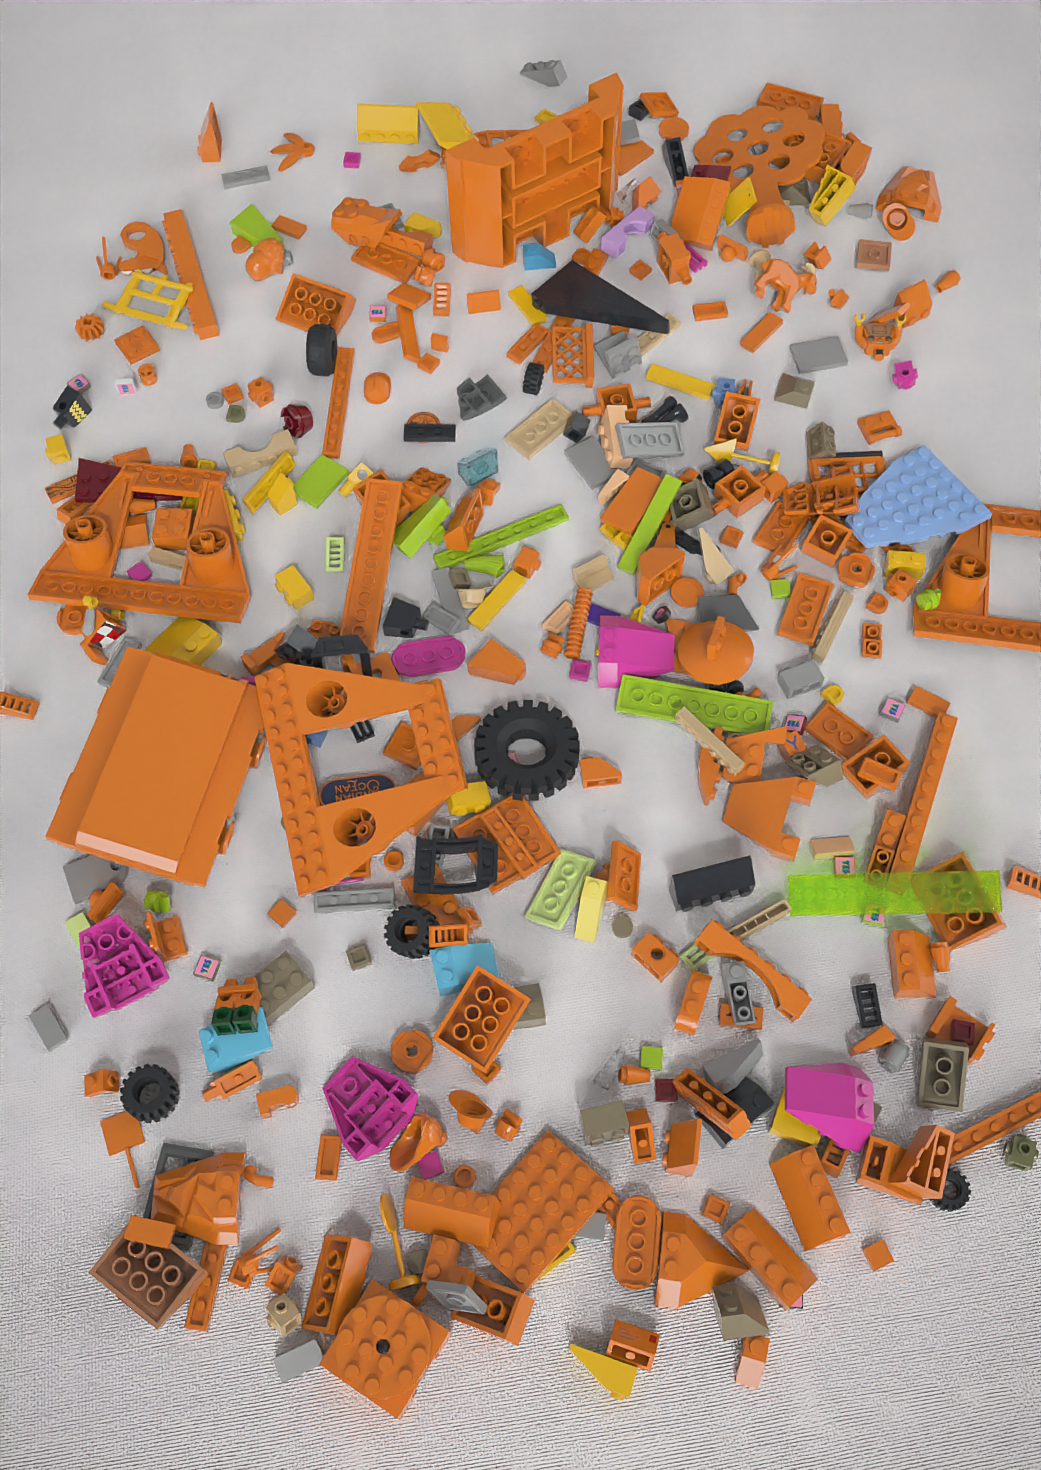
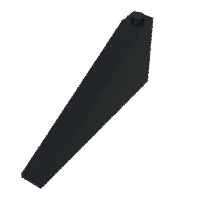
M573 260L531 293L533 307L545 314L662 334L670 333V322L667 318Z

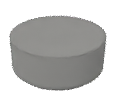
M212 392L206 397L207 405L211 409H218L224 404L223 397L218 392Z

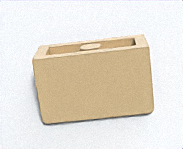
M605 554L573 569V580L579 588H588L593 591L614 580V575L608 568V558Z

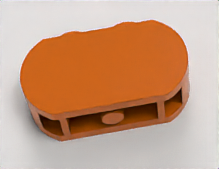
M692 970L674 1026L675 1030L694 1036L713 976Z

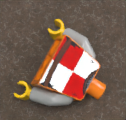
M87 595L83 597V604L88 606V609L85 612L84 624L80 628V632L85 637L80 646L84 649L87 645H95L104 649L127 631L121 623L125 618V613L112 609L111 614L98 608L94 610V607L98 605L97 598Z

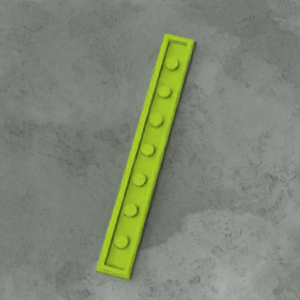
M559 504L473 539L467 552L448 549L433 555V560L438 569L446 567L451 569L463 564L465 559L483 556L569 520V516L562 504Z

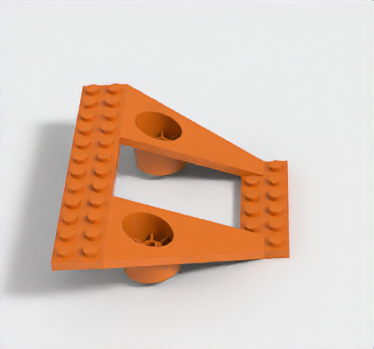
M125 461L120 472L88 512L83 516L70 520L64 526L63 536L65 540L40 570L27 594L29 600L86 606L83 604V597L87 595L97 598L98 605L96 607L241 624L251 596L223 491L227 472ZM135 491L200 498L192 534L186 540L187 555L179 585L113 578Z
M984 504L992 512L991 518L959 534L924 589H932L933 591L937 588L941 589L940 604L932 610H920L917 602L912 610L913 636L1041 652L1040 622L988 616L991 531L1026 535L1035 538L1041 537V510Z
M284 663L254 677L298 896L304 897L338 884L372 856L385 851L390 842L449 796L468 789L441 679L436 678L419 685L291 663ZM408 710L425 780L320 806L305 735L332 728L347 729L360 721ZM372 814L368 821L366 815Z

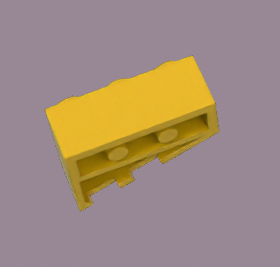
M829 165L826 166L825 175L820 181L821 185L818 192L815 193L809 208L813 220L825 227L856 189L852 177Z

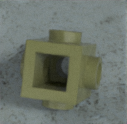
M1023 1134L1014 1135L1006 1140L1003 1147V1153H1006L1004 1165L1025 1172L1032 1169L1033 1162L1037 1161L1039 1153L1036 1149L1037 1142L1030 1140L1029 1136Z

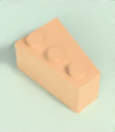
M607 405L601 423L597 428V433L601 437V446L605 451V459L608 461L610 468H629L633 461V458H622L615 425L618 423H629V420L625 418L627 405Z

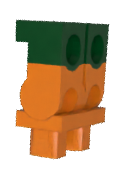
M254 976L246 977L243 985H239L236 979H226L224 986L218 987L219 995L216 999L211 1021L216 1034L221 1036L236 1034L237 1031L239 1034L258 1032L257 1015L262 995L258 989L256 978Z

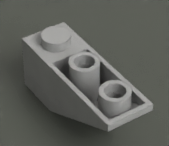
M561 60L529 62L519 72L520 75L548 87L560 86L568 77Z
M745 962L724 963L721 968V974L734 1026L755 1024Z

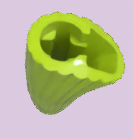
M504 555L477 556L465 559V570L484 573L498 578L505 572Z

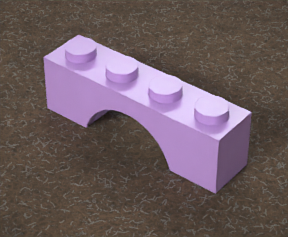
M640 206L631 211L626 218H623L621 222L613 226L609 232L602 236L601 250L617 258L626 249L627 235L646 234L652 228L655 214Z

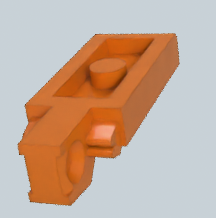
M253 1058L209 1082L211 1086L202 1091L205 1101L207 1102L214 1097H217L218 1100L226 1099L261 1080L262 1075Z

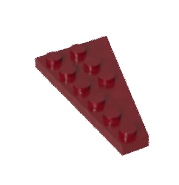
M79 458L75 491L76 503L96 502L120 472L121 468ZM135 491L133 498L154 499V501H182L183 496Z

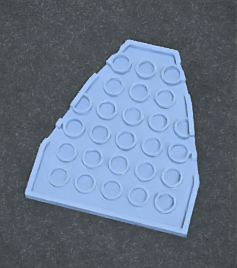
M924 445L896 459L863 493L859 499L860 512L848 515L844 525L853 530V535L865 548L889 546V543L899 542L900 545L929 540V537L939 535V538L945 537L946 533L955 532L956 534H961L990 519L992 512Z

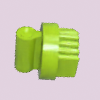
M441 524L427 539L432 545L438 546L445 541L443 539L445 528Z
M938 588L934 591L926 589L918 593L916 601L920 610L937 608V605L940 604L942 590Z
M159 889L147 891L145 899H143L144 908L156 913L171 911L169 894Z

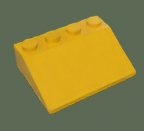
M444 102L416 103L417 108L440 146L450 149L472 138L479 142V139L473 135V129L466 123L467 119L461 114L462 111L457 105L453 106L450 103Z
M178 617L144 651L151 653L157 651L201 666L222 645L219 634L205 623L193 618Z

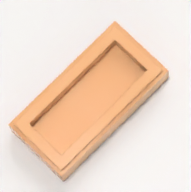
M565 600L542 624V627L549 633L559 635L572 620L573 605Z

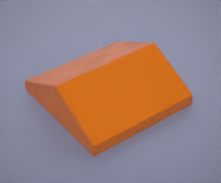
M147 514L128 517L120 549L150 545Z

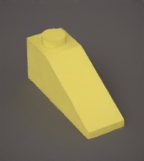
M586 876L580 900L575 938L595 943L608 893L607 881Z

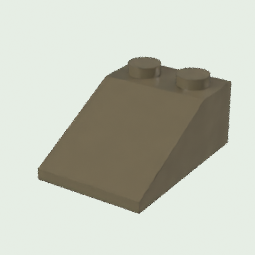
M923 1037L918 1106L956 1112L963 1111L969 1054L967 1043Z

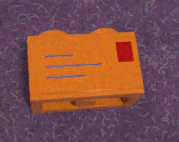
M615 1319L605 1356L650 1372L660 1334Z

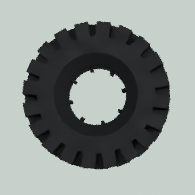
M516 700L507 703V710L502 705L493 709V716L489 713L485 716L483 726H478L476 738L474 739L475 765L481 779L485 778L486 785L492 790L497 786L498 794L507 797L509 792L513 793V800L519 801L523 800V795H528L529 801L539 800L540 793H543L544 797L548 798L554 795L555 788L561 791L567 786V780L571 781L574 777L579 762L580 740H578L579 734L576 727L572 728V720L567 715L562 718V711L555 706L551 711H548V703L539 701L537 707H533V700H523V707H519ZM520 739H533L546 748V756L536 764L522 765L516 763L508 756V747Z

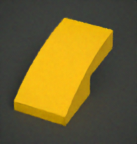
M605 523L599 528L602 534L624 551H626L634 535L630 536Z

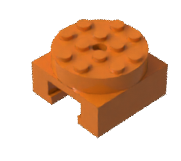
M372 1279L356 1306L344 1318L336 1338L319 1365L393 1417L401 1420L416 1395L414 1393L434 1358L437 1359L451 1336V1332ZM387 1340L390 1344L389 1351L385 1354H380L377 1343Z

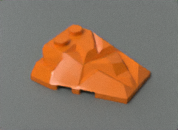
M903 166L879 195L876 210L884 211L888 205L900 203L904 206L924 209L923 220L938 222L942 207L934 172Z
M853 464L833 468L830 470L829 475L822 478L820 475L814 477L815 481L809 484L803 481L783 490L785 515L814 516L821 514L824 516H844L860 512Z
M220 1153L156 1175L151 1220L176 1225L175 1231L208 1241L214 1245H239L241 1222L237 1217L240 1178L244 1176L246 1153Z

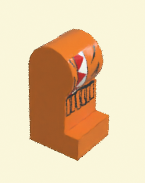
M283 1086L256 1094L260 1116L263 1119L272 1117L271 1111L283 1107L293 1108L299 1102V1094L292 1086Z

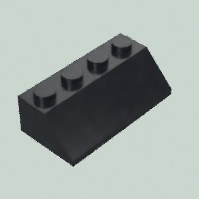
M751 856L672 875L669 892L676 912L680 910L687 912L700 905L707 907L719 900L726 902L738 895L740 897L750 895L755 887Z

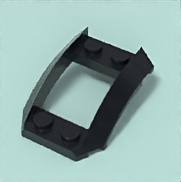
M358 634L318 638L311 654L315 668L326 669L324 657L359 654L362 674L373 677L369 649Z
M482 834L474 837L452 839H422L420 836H417L413 892L441 895L463 894L480 891L497 883L498 844L492 840L491 842L482 837ZM477 852L476 881L457 884L434 883L436 854L451 855Z

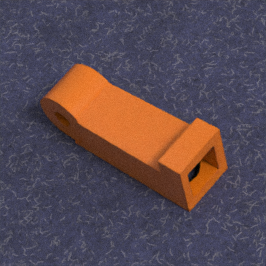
M285 632L278 633L273 639L250 655L246 653L240 657L244 667L252 676H257L271 665L270 661L277 656L274 649Z

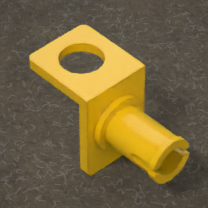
M361 462L352 472L348 473L347 482L338 491L347 498L353 491L352 488L374 473ZM364 469L367 472V477L359 479L357 477L358 470Z

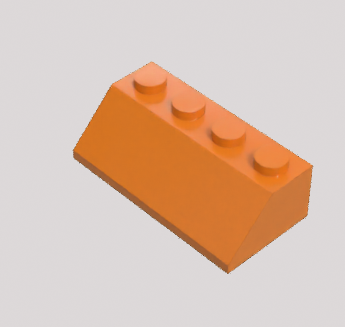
M814 1145L795 1151L769 1164L804 1251L840 1239L851 1233Z
M411 1177L405 1197L403 1227L404 1229L429 1235H438L489 1249L501 1204L494 1195Z
M755 1208L735 1223L722 1237L724 1242L772 1297L781 1304L785 1311L818 1280Z
M325 1234L302 1329L337 1336L344 1318L359 1301L373 1243L349 1236Z

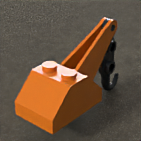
M670 522L662 524L654 547H651L646 552H642L638 558V569L636 571L637 601L644 606L670 589L675 581L682 578L686 553L676 548V545H679L690 554L702 556L700 542L683 530L676 531L675 526Z

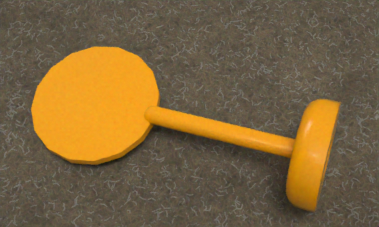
M383 1193L380 1196L381 1216L385 1228L392 1235L400 1278L389 1283V1291H395L418 1285L421 1282L418 1275H405L396 1232L397 1215L389 1194Z

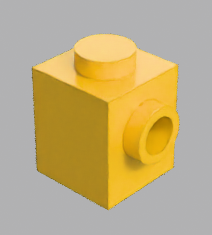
M62 434L45 438L47 445L45 453L48 459H52L54 465L71 460Z

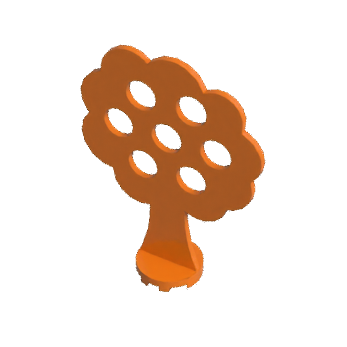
M756 106L746 110L741 115L728 114L718 117L708 127V134L700 138L695 144L694 155L695 159L699 162L698 165L731 166L727 180L731 183L730 193L747 178H736L733 176L734 171L742 166H749L754 169L752 174L748 176L751 179L757 202L751 207L750 215L746 221V233L750 242L753 241L760 244L762 248H769L768 245L778 243V246L784 244V240L792 232L794 234V214L785 205L778 186L795 184L806 175L809 168L820 161L823 156L822 143L825 140L826 131L820 122L808 120V113L800 107H790L779 112L773 107ZM780 121L783 123L782 128L776 132L769 133L763 130V127L769 122ZM735 130H745L748 132L746 137L739 141H731L727 138ZM792 135L804 137L803 142L797 146L789 147L783 143L786 138ZM763 143L769 146L767 151L760 155L748 153L749 148L755 144ZM730 152L733 154L731 160L726 163L719 164L713 161V158L718 153ZM777 158H787L790 161L782 169L775 170L769 167L771 161Z

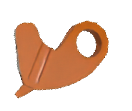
M145 222L127 224L120 234L125 247L138 253L134 259L131 258L119 263L120 272L124 275H132L134 271L137 272V269H140L144 274H150L154 271H160L164 275L168 274L163 264L164 246L157 231ZM135 232L146 233L139 240L129 239V236Z

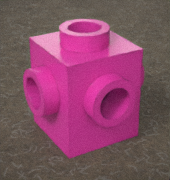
M912 361L894 364L895 374H892L893 383L897 384L898 389L903 388L906 390L912 388L918 378L917 369H913Z

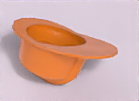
M892 203L885 208L882 220L891 236L899 241L909 239L915 231V222L907 208L900 203Z
M382 372L369 374L364 381L363 393L365 399L371 404L376 405L386 402L391 391L390 377Z
M454 1090L448 1096L449 1102L457 1110L458 1123L465 1128H469L474 1133H479L486 1119L493 1115L492 1110L479 1097L469 1091Z

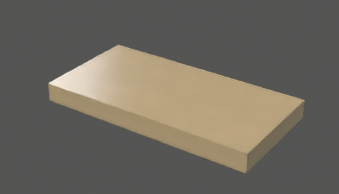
M552 398L506 435L505 441L530 460L564 432L567 420L573 413Z

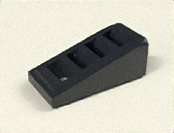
M641 99L629 106L628 115L639 121H642L649 114Z
M876 984L851 986L861 1028L883 1025ZM868 991L869 995L861 996V992ZM870 999L871 1003L863 1004L862 1000ZM873 1007V1012L864 1013V1008ZM875 1016L876 1020L866 1021L865 1017Z

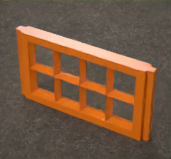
M881 456L817 458L807 461L810 483L815 481V476L820 475L818 466H829L831 470L835 465H860L861 474H855V478H862L864 487L857 488L858 495H863L869 488L866 478H879L886 471L885 459ZM864 464H875L876 473L865 474Z

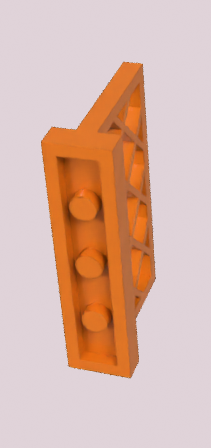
M586 323L585 327L552 326L553 383L586 384V388H593L594 354L592 324ZM556 332H562L565 336L559 338ZM581 333L582 336L576 339L572 334ZM569 338L573 343L568 345L564 341ZM560 344L565 347L562 352L556 348ZM578 345L582 350L576 352L573 347ZM568 351L574 355L570 359L564 355ZM560 357L566 361L563 365L557 362ZM576 358L582 361L579 366L573 362ZM571 365L574 370L569 372L565 367ZM562 371L566 376L557 377V373ZM578 371L583 375V378H576L573 375Z

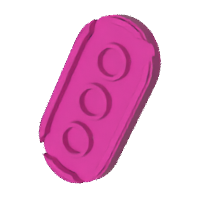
M452 636L402 643L397 647L395 652L392 653L391 661L396 672L404 677L455 670L463 664L465 660V647L460 640L458 641Z

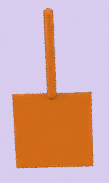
M126 1111L102 1120L100 1123L109 1156L122 1151L126 1152L134 1186L138 1189L139 1183L130 1148L145 1143L140 1121Z

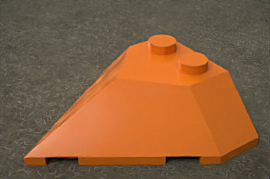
M663 1211L659 1274L654 1306L678 1309L712 1291V1286L725 1284L749 1271L686 1214Z

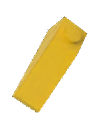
M570 1344L569 1351L605 1390L611 1392L610 1397L623 1401L624 1397H630L638 1368Z

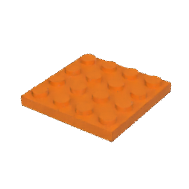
M513 795L492 806L498 808L540 868L561 855V852L524 796L523 800L519 801L513 800ZM490 808L452 828L456 838H468L482 834V837L491 842L492 840L496 843L479 819V815ZM499 846L497 883L488 887L492 895L522 879ZM477 852L466 853L476 868Z

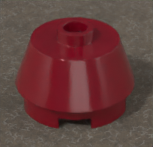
M289 404L281 410V417H284L285 422L283 429H288L294 438H301L313 428V417L306 406Z

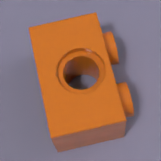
M650 932L632 948L631 955L661 983L678 966L680 960L678 954L673 949L666 948L661 938L655 934L652 935ZM657 952L662 958L654 959L651 954Z

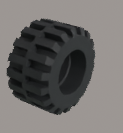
M406 904V907L399 906V911L393 910L391 912L393 916H388L387 921H389L388 925L384 926V929L387 930L384 933V938L388 939L386 941L387 946H390V949L398 955L411 959L423 958V955L428 956L430 954L429 950L436 948L429 947V926L440 925L439 921H436L437 917L431 911L417 905ZM417 921L419 933L412 942L408 943L405 937V927ZM435 930V942H437V930Z
M144 1064V1068L136 1067L134 1073L130 1071L127 1074L130 1076L128 1079L124 1078L122 1083L125 1086L120 1087V1093L123 1094V1096H120V1101L123 1103L122 1106L140 1122L151 1123L153 1120L157 1123L160 1122V1117L166 1119L168 1117L167 1113L169 1111L173 1113L175 1110L173 1105L178 1104L179 1099L176 1097L180 1095V1090L177 1088L178 1083L165 1068H160L156 1064H153L152 1067L149 1064ZM151 1083H159L160 1093L157 1099L149 1104H141L140 1093L143 1088Z

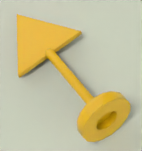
M737 438L703 448L718 462L722 459H728L731 462L732 457L769 465V475L777 471L780 460V452H773L770 461L733 453Z

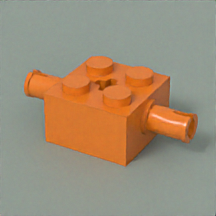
M666 232L659 233L657 236L659 241L657 264L669 285L682 281L684 285L690 284L692 282V277L689 274L691 254L684 246L683 239H680L677 233L667 235Z
M630 383L597 388V405L583 406L582 414L585 417L598 415L600 420H602L607 405H627L625 418L629 420V423H636L637 409L650 408L651 400L649 396L635 399Z
M741 465L716 482L713 496L718 501L712 505L714 516L724 509H728L738 518L763 501L766 487L761 482L769 477V474L762 470L753 476Z

